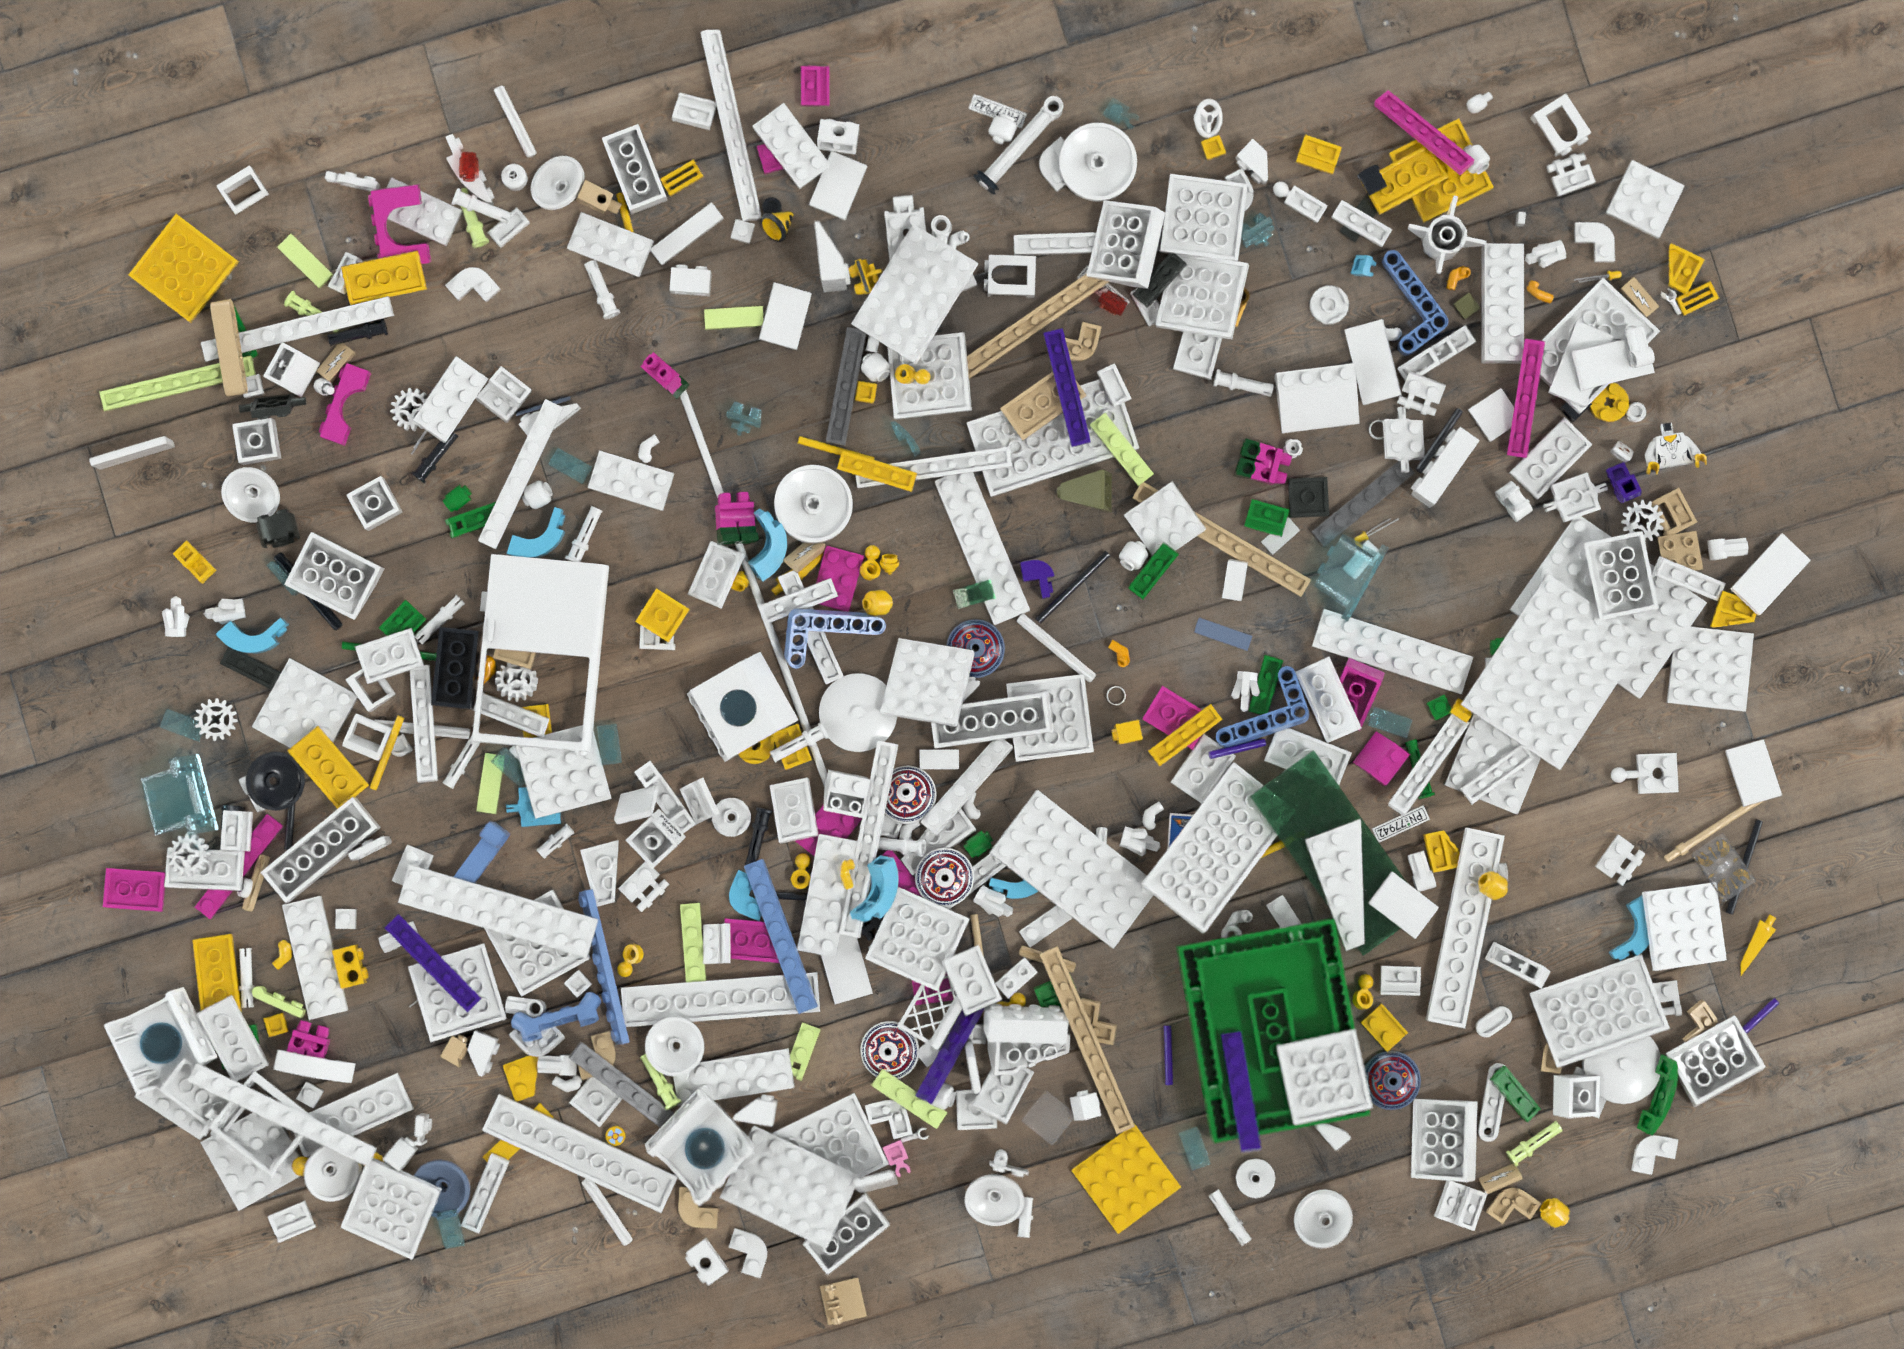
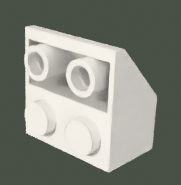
M282 342L263 377L302 398L320 363Z
M828 769L824 788V811L862 818L870 779L864 776Z

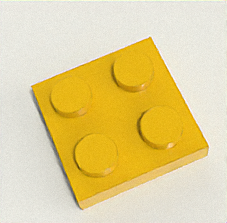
M656 588L635 622L665 641L670 642L690 609Z

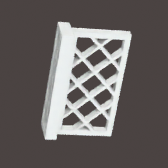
M950 979L951 989L942 992L938 989V993L927 996L924 989L925 985L921 984L897 1026L937 1050L940 1049L962 1010ZM923 991L924 996L919 998L921 992ZM952 991L954 1000L951 1004L943 1006L940 994ZM938 995L941 1006L930 1009L927 998ZM925 999L928 1010L916 1013V1001ZM950 1006L945 1013L944 1008ZM912 1008H913L914 1014H910V1015H909V1013L911 1012V1010H912ZM942 1008L944 1014L942 1021L933 1022L931 1011ZM929 1012L931 1024L920 1026L917 1015ZM915 1016L918 1027L909 1029L903 1025L908 1017ZM939 1024L938 1028L935 1030L934 1025ZM933 1027L934 1035L931 1040L923 1037L921 1028ZM919 1029L920 1035L913 1030Z

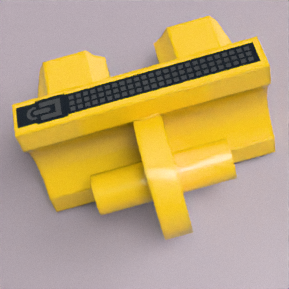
M858 259L855 261L856 264L848 268L852 278L860 276L862 281L854 285L856 294H870L879 280L878 275L883 273L882 269L876 270L874 264L868 265L866 259Z

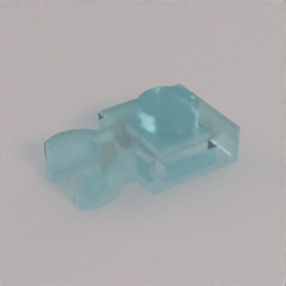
M1112 98L1103 113L1104 117L1120 125L1121 121L1125 122L1126 127L1129 129L1134 128L1129 123L1130 119L1139 120L1137 114L1127 113L1130 107L1115 98Z

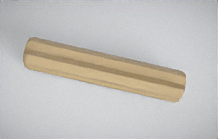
M260 854L251 878L253 882L250 895L244 899L242 909L246 911H253L264 879L261 872L268 866L269 856Z
M1021 946L1020 956L1043 963L1039 954L1042 951ZM1063 959L1068 971L1074 972L1076 963Z

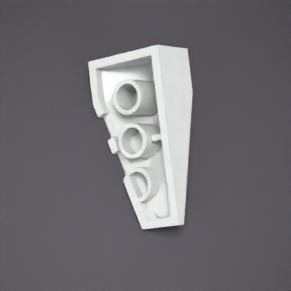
M1067 1033L1066 1044L988 1042L987 1049L993 1075L1015 1074L1020 1069L1036 1066L1035 1064L1041 1061H1049L1069 1053L1071 1034Z

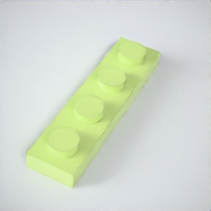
M1106 413L1089 425L1137 486H1140L1154 474Z
M700 903L680 904L686 983L706 981L705 964H703V933Z
M884 1069L880 1071L872 1083L874 1088L936 1129L947 1114V1111L934 1107L916 1097L917 1091Z

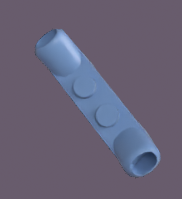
M586 992L578 1006H566L561 1008L560 1011L554 1013L545 1012L536 1018H532L522 1012H517L512 1018L511 1025L512 1028L521 1032L522 1040L525 1042L543 1038L542 1030L579 1020L581 1027L587 1026L599 1020L597 1009L601 1004V998L593 992Z

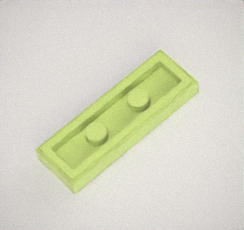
M292 234L277 247L319 289L333 276Z
M763 306L704 309L706 330L760 327L764 321Z
M485 753L476 811L497 814L505 756Z

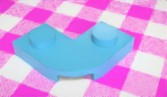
M738 870L729 891L730 903L738 913L760 921L762 914L757 900L749 896L752 887L747 873Z

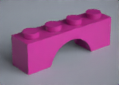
M346 363L345 367L341 368L339 373L341 380L339 385L334 387V393L332 394L334 396L333 402L328 404L325 413L327 415L326 421L322 422L319 428L321 438L342 446L346 445L351 427L343 418V405L352 394L365 392L372 374L371 372Z

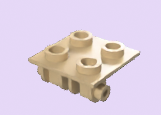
M1696 531L1657 537L1661 557L1695 571L1703 570Z
M858 1278L820 1286L828 1325H837L844 1321L867 1316Z

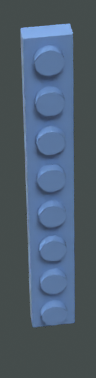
M761 859L745 865V871L798 1014L818 1007L765 861Z
M593 889L579 892L578 901L581 908H583L584 915L599 919L591 944L593 950L592 959L597 966V980L601 984L603 991L601 997L607 1008L606 1018L611 1024V1038L615 1045L629 1043Z

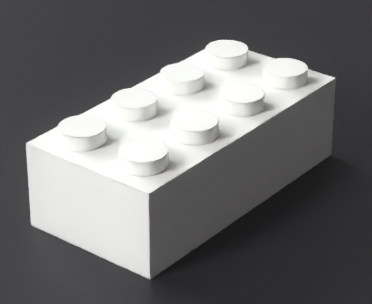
M638 124L602 138L631 214L668 201Z
M1461 427L1450 431L1444 440L1447 442L1446 445L1439 447L1433 456L1436 458L1434 462L1430 461L1422 472L1425 475L1422 478L1419 477L1411 487L1413 490L1411 495L1429 508L1435 505L1480 441Z
M991 1004L984 1008L983 1030L988 1042L1066 1044L1068 1020L1063 1008L1056 1005H1051L1047 1008L1039 1005L1021 1007L1018 1004H1011L1010 1006Z
M865 1192L846 1207L827 1249L807 1239L803 1242V1245L828 1275L890 1226V1222Z

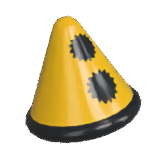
M793 213L764 214L761 218V224L767 236L775 242H783L786 239L787 231L793 219Z

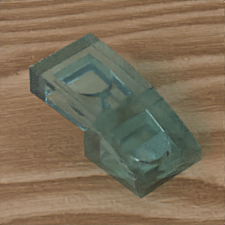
M895 421L891 422L898 442L907 440L913 456L920 455L921 451L912 436Z
M1374 707L1368 726L1407 739L1413 720Z
M166 709L160 725L161 728L196 741H200L202 734H199L201 727H195L199 721Z

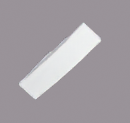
M1465 325L1397 369L1404 380H1406L1409 371L1423 376L1475 343L1476 340Z

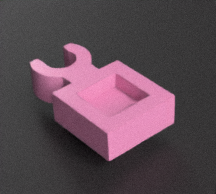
M898 1140L884 1146L883 1150L890 1166L894 1164L897 1166L895 1170L896 1175L901 1177L899 1169L902 1167L906 1168L907 1172L910 1173L909 1165L903 1161L908 1159L902 1141Z

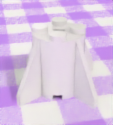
M1453 196L1447 215L1436 218L1428 228L1413 224L1408 225V229L1422 239L1424 253L1430 258L1435 259L1437 274H1441L1443 262L1452 259L1461 248L1486 245L1485 240L1467 237L1466 227H1464L1459 218L1454 216L1458 196Z

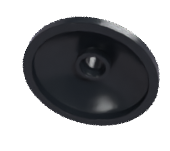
M283 752L262 754L252 762L246 774V789L250 798L258 806L267 810L279 811L289 808L298 801L305 787V775L302 767L292 756ZM271 777H274L276 780L274 784L269 782Z

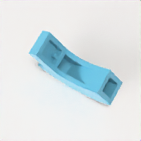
M554 507L547 530L538 538L524 539L512 535L507 554L510 556L539 558L553 551L565 534L564 530L558 529L559 526H563L566 516L563 514L564 511Z
M759 508L753 513L765 532L766 540L762 551L749 560L748 564L756 577L764 581L773 575L782 564L787 550V536L782 523L774 520L768 511L765 512Z
M280 618L264 633L257 636H249L234 622L229 621L216 635L234 650L257 654L269 651L280 643L275 637L282 636L287 631L286 627L289 624L283 618Z
M880 855L867 865L872 879L871 890L865 901L849 912L851 919L866 922L872 917L882 918L892 906L898 889V870L892 857Z
M990 878L989 886H993V891L1003 893L1004 889L1008 890L1006 898H1025L1038 892L1025 880L1011 883Z
M1643 895L1626 904L1634 919V931L1626 942L1609 951L1612 959L1618 958L1622 960L1630 955L1629 951H1631L1633 956H1638L1649 945Z

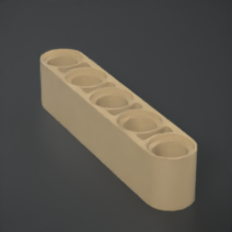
M227 299L211 302L210 308L225 394L227 397L246 394L248 386L233 301Z

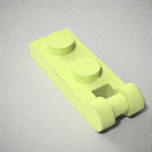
M257 986L252 990V995L255 998L299 1018L304 1017L306 1009L302 1008L303 1004L294 1000L288 1002L284 1000L285 996L276 992L270 994L264 986Z
M803 1022L790 1054L791 1066H793L794 1062L801 1064L800 1069L792 1067L793 1076L797 1077L796 1079L800 1081L803 1079L821 1030Z

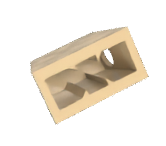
M587 180L584 181L580 193L575 200L602 214L606 210L617 214L622 205L612 199L613 193ZM602 197L605 202L601 204L597 201V198Z

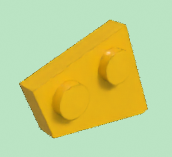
M1671 243L1669 246V287L1687 295L1705 259Z
M1722 591L1710 627L1752 623L1755 621L1757 614L1737 595Z
M1442 830L1423 834L1432 873L1457 868L1460 852L1456 845L1450 841L1446 832Z
M529 1055L502 1065L516 1102L535 1095L538 1057Z

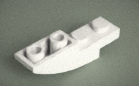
M453 134L446 136L453 155L447 157V160L456 176L479 200L494 205L491 199L495 197L490 187L486 189L484 184L486 177L483 171H478L476 166L469 169L472 165L468 156H463L461 149L464 147L460 139L455 138Z

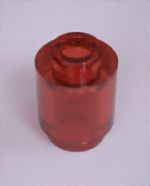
M463 152L459 158V177L464 182H474L479 177V158L475 152Z
M1110 290L1107 293L1103 291L1098 300L1101 303L1100 308L1115 316L1116 314L1122 315L1128 302L1124 301L1125 298Z

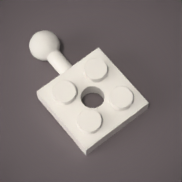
M1677 753L1636 755L1637 770L1625 771L1621 767H1616L1611 772L1612 780L1617 783L1623 782L1626 778H1637L1638 794L1679 792ZM1655 768H1659L1662 771V776L1659 779L1653 777L1652 773Z

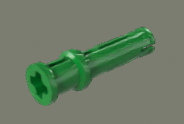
M1417 739L1405 742L1407 752L1410 754L1409 759L1412 769L1421 758ZM1430 781L1418 796V800L1435 795V792H1432Z

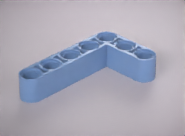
M1390 250L1384 255L1382 265L1424 320L1421 325L1398 342L1397 349L1399 353L1407 356L1442 332L1448 325V318L1398 251ZM1394 256L1397 263L1394 265L1389 264L1387 257ZM1399 272H1406L1408 274V279L1401 280L1399 278ZM1411 287H1417L1420 294L1418 296L1412 295L1410 292ZM1422 303H1429L1432 308L1431 311H1424ZM1435 318H1440L1443 321L1442 327L1435 326ZM1423 329L1427 332L1428 336L1426 339L1419 337V330ZM1409 341L1412 344V349L1405 350L1402 343Z
M793 609L788 616L784 658L792 668L796 669L804 665L808 631L879 635L884 632L886 623L880 616H871L863 612ZM797 616H803L800 623H795ZM817 617H822V621L819 624H814V620ZM836 618H841L840 624L834 626L833 621ZM856 619H860L859 625L853 627V621ZM879 620V625L871 628L872 622ZM801 635L798 642H793L794 636ZM799 654L796 661L790 660L792 655Z
M1285 666L1278 673L1288 706L1218 730L1216 740L1221 747L1226 748L1243 744L1305 723L1309 719V711L1293 668ZM1285 673L1293 675L1289 681L1283 680L1282 677ZM1291 691L1299 692V696L1296 699L1288 697ZM1298 709L1305 710V715L1296 717L1295 712ZM1280 715L1287 717L1286 721L1282 724L1276 722L1277 717ZM1260 722L1268 723L1267 728L1264 730L1257 728ZM1242 728L1249 729V733L1246 736H1240L1239 731ZM1224 734L1231 736L1230 740L1226 743L1220 741L1221 736Z
M489 822L479 835L482 839L454 877L476 883L511 833L496 822Z

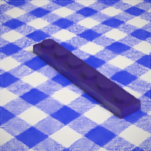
M1063 328L1045 332L1043 334L1071 447L1091 443Z
M400 914L385 927L398 943L467 1013L482 999Z
M984 1008L969 1015H965L962 1009L915 1095L916 1097L930 1104L934 1102Z
M1241 1031L1221 1034L1241 1153L1261 1150Z

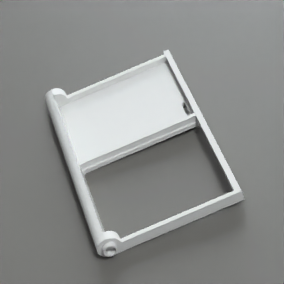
M491 554L473 742L574 751L576 756H587V753H591L609 566ZM487 649L588 657L590 662L582 741L568 742L480 734L479 725Z

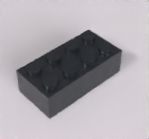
M445 627L439 628L431 700L432 706L473 710L482 632Z

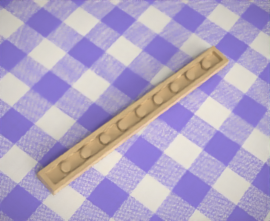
M1085 274L967 356L969 379L1108 284L1109 281L1091 278Z
M1143 482L1132 499L1141 503L1158 490ZM1195 512L1206 528L1197 537L1236 560L1248 562V567L1302 597L1311 579Z
M1058 946L1039 953L1116 1133L1119 1134L1135 1127Z

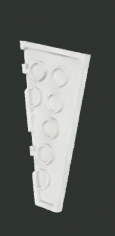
M1361 819L1305 839L1345 951L1364 944Z

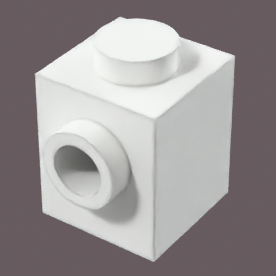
M1088 1090L1076 1092L1077 1096L1070 1097L1075 1121L1101 1116L1100 1102L1096 1092L1088 1093Z

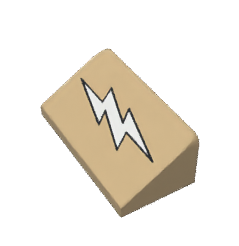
M1635 277L1619 289L1625 298L1646 318L1659 307Z
M344 343L338 344L316 372L332 384L339 375L341 368L345 367L346 363H349L356 353Z
M804 542L784 558L783 561L798 573L824 551L825 544L823 542Z
M1510 1164L1480 1177L1479 1182L1483 1191L1489 1194L1517 1182L1523 1177L1517 1167Z

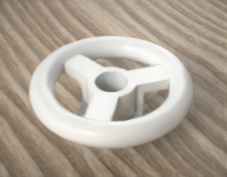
M1213 99L1203 100L1198 105L1194 115L1196 129L1202 137L1211 138L1215 136L1222 125L1221 108ZM1206 105H1212L1214 110L1206 112L1203 108ZM1217 116L1215 127L1211 131V124L1213 122V119Z

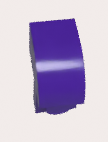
M1624 462L1606 469V474L1614 488L1613 492L1620 503L1641 496L1642 490L1634 474L1630 475Z
M1040 560L1020 562L1023 583L1039 580L1042 599L1050 598V593H1053L1052 582H1048L1047 579L1055 577L1052 568Z

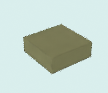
M1470 293L1453 304L1463 320L1480 309V306Z

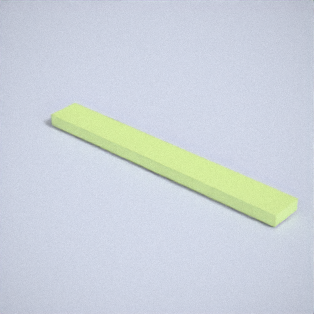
M252 356L243 357L246 377L256 375ZM220 363L100 391L103 410H113L221 384L223 380Z

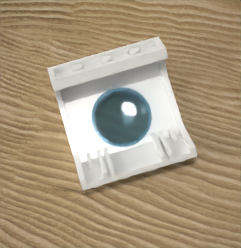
M761 652L738 662L687 693L690 703L697 711L700 721L704 724L709 737L713 740L719 755L725 762L768 736L798 721L796 714Z
M184 987L169 991L162 1000L127 1017L108 1022L104 1025L137 1096L147 1095L158 1090L183 1058L194 1066L196 1063L205 1066L217 1058Z
M699 1088L645 1143L648 1154L652 1157L656 1155L667 1164L689 1189L693 1201L699 1206L709 1200L712 1193L724 1184L725 1179L730 1174L737 1171L739 1165L751 1156L756 1146L724 1109Z

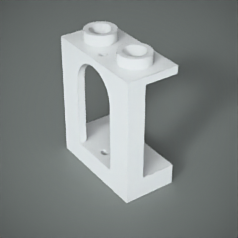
M1567 94L1562 95L1531 116L1533 123L1539 125L1556 151L1555 157L1559 154L1564 156L1572 151L1571 147L1578 144L1580 146L1589 140L1587 137L1591 134V131ZM1563 107L1577 129V137L1571 142L1563 141L1547 118L1548 115Z
M989 255V260H985L984 272H988V279H984V291H988L989 297L991 295H1018L1034 298L1036 256ZM1000 265L1027 266V285L997 284L992 279V270Z

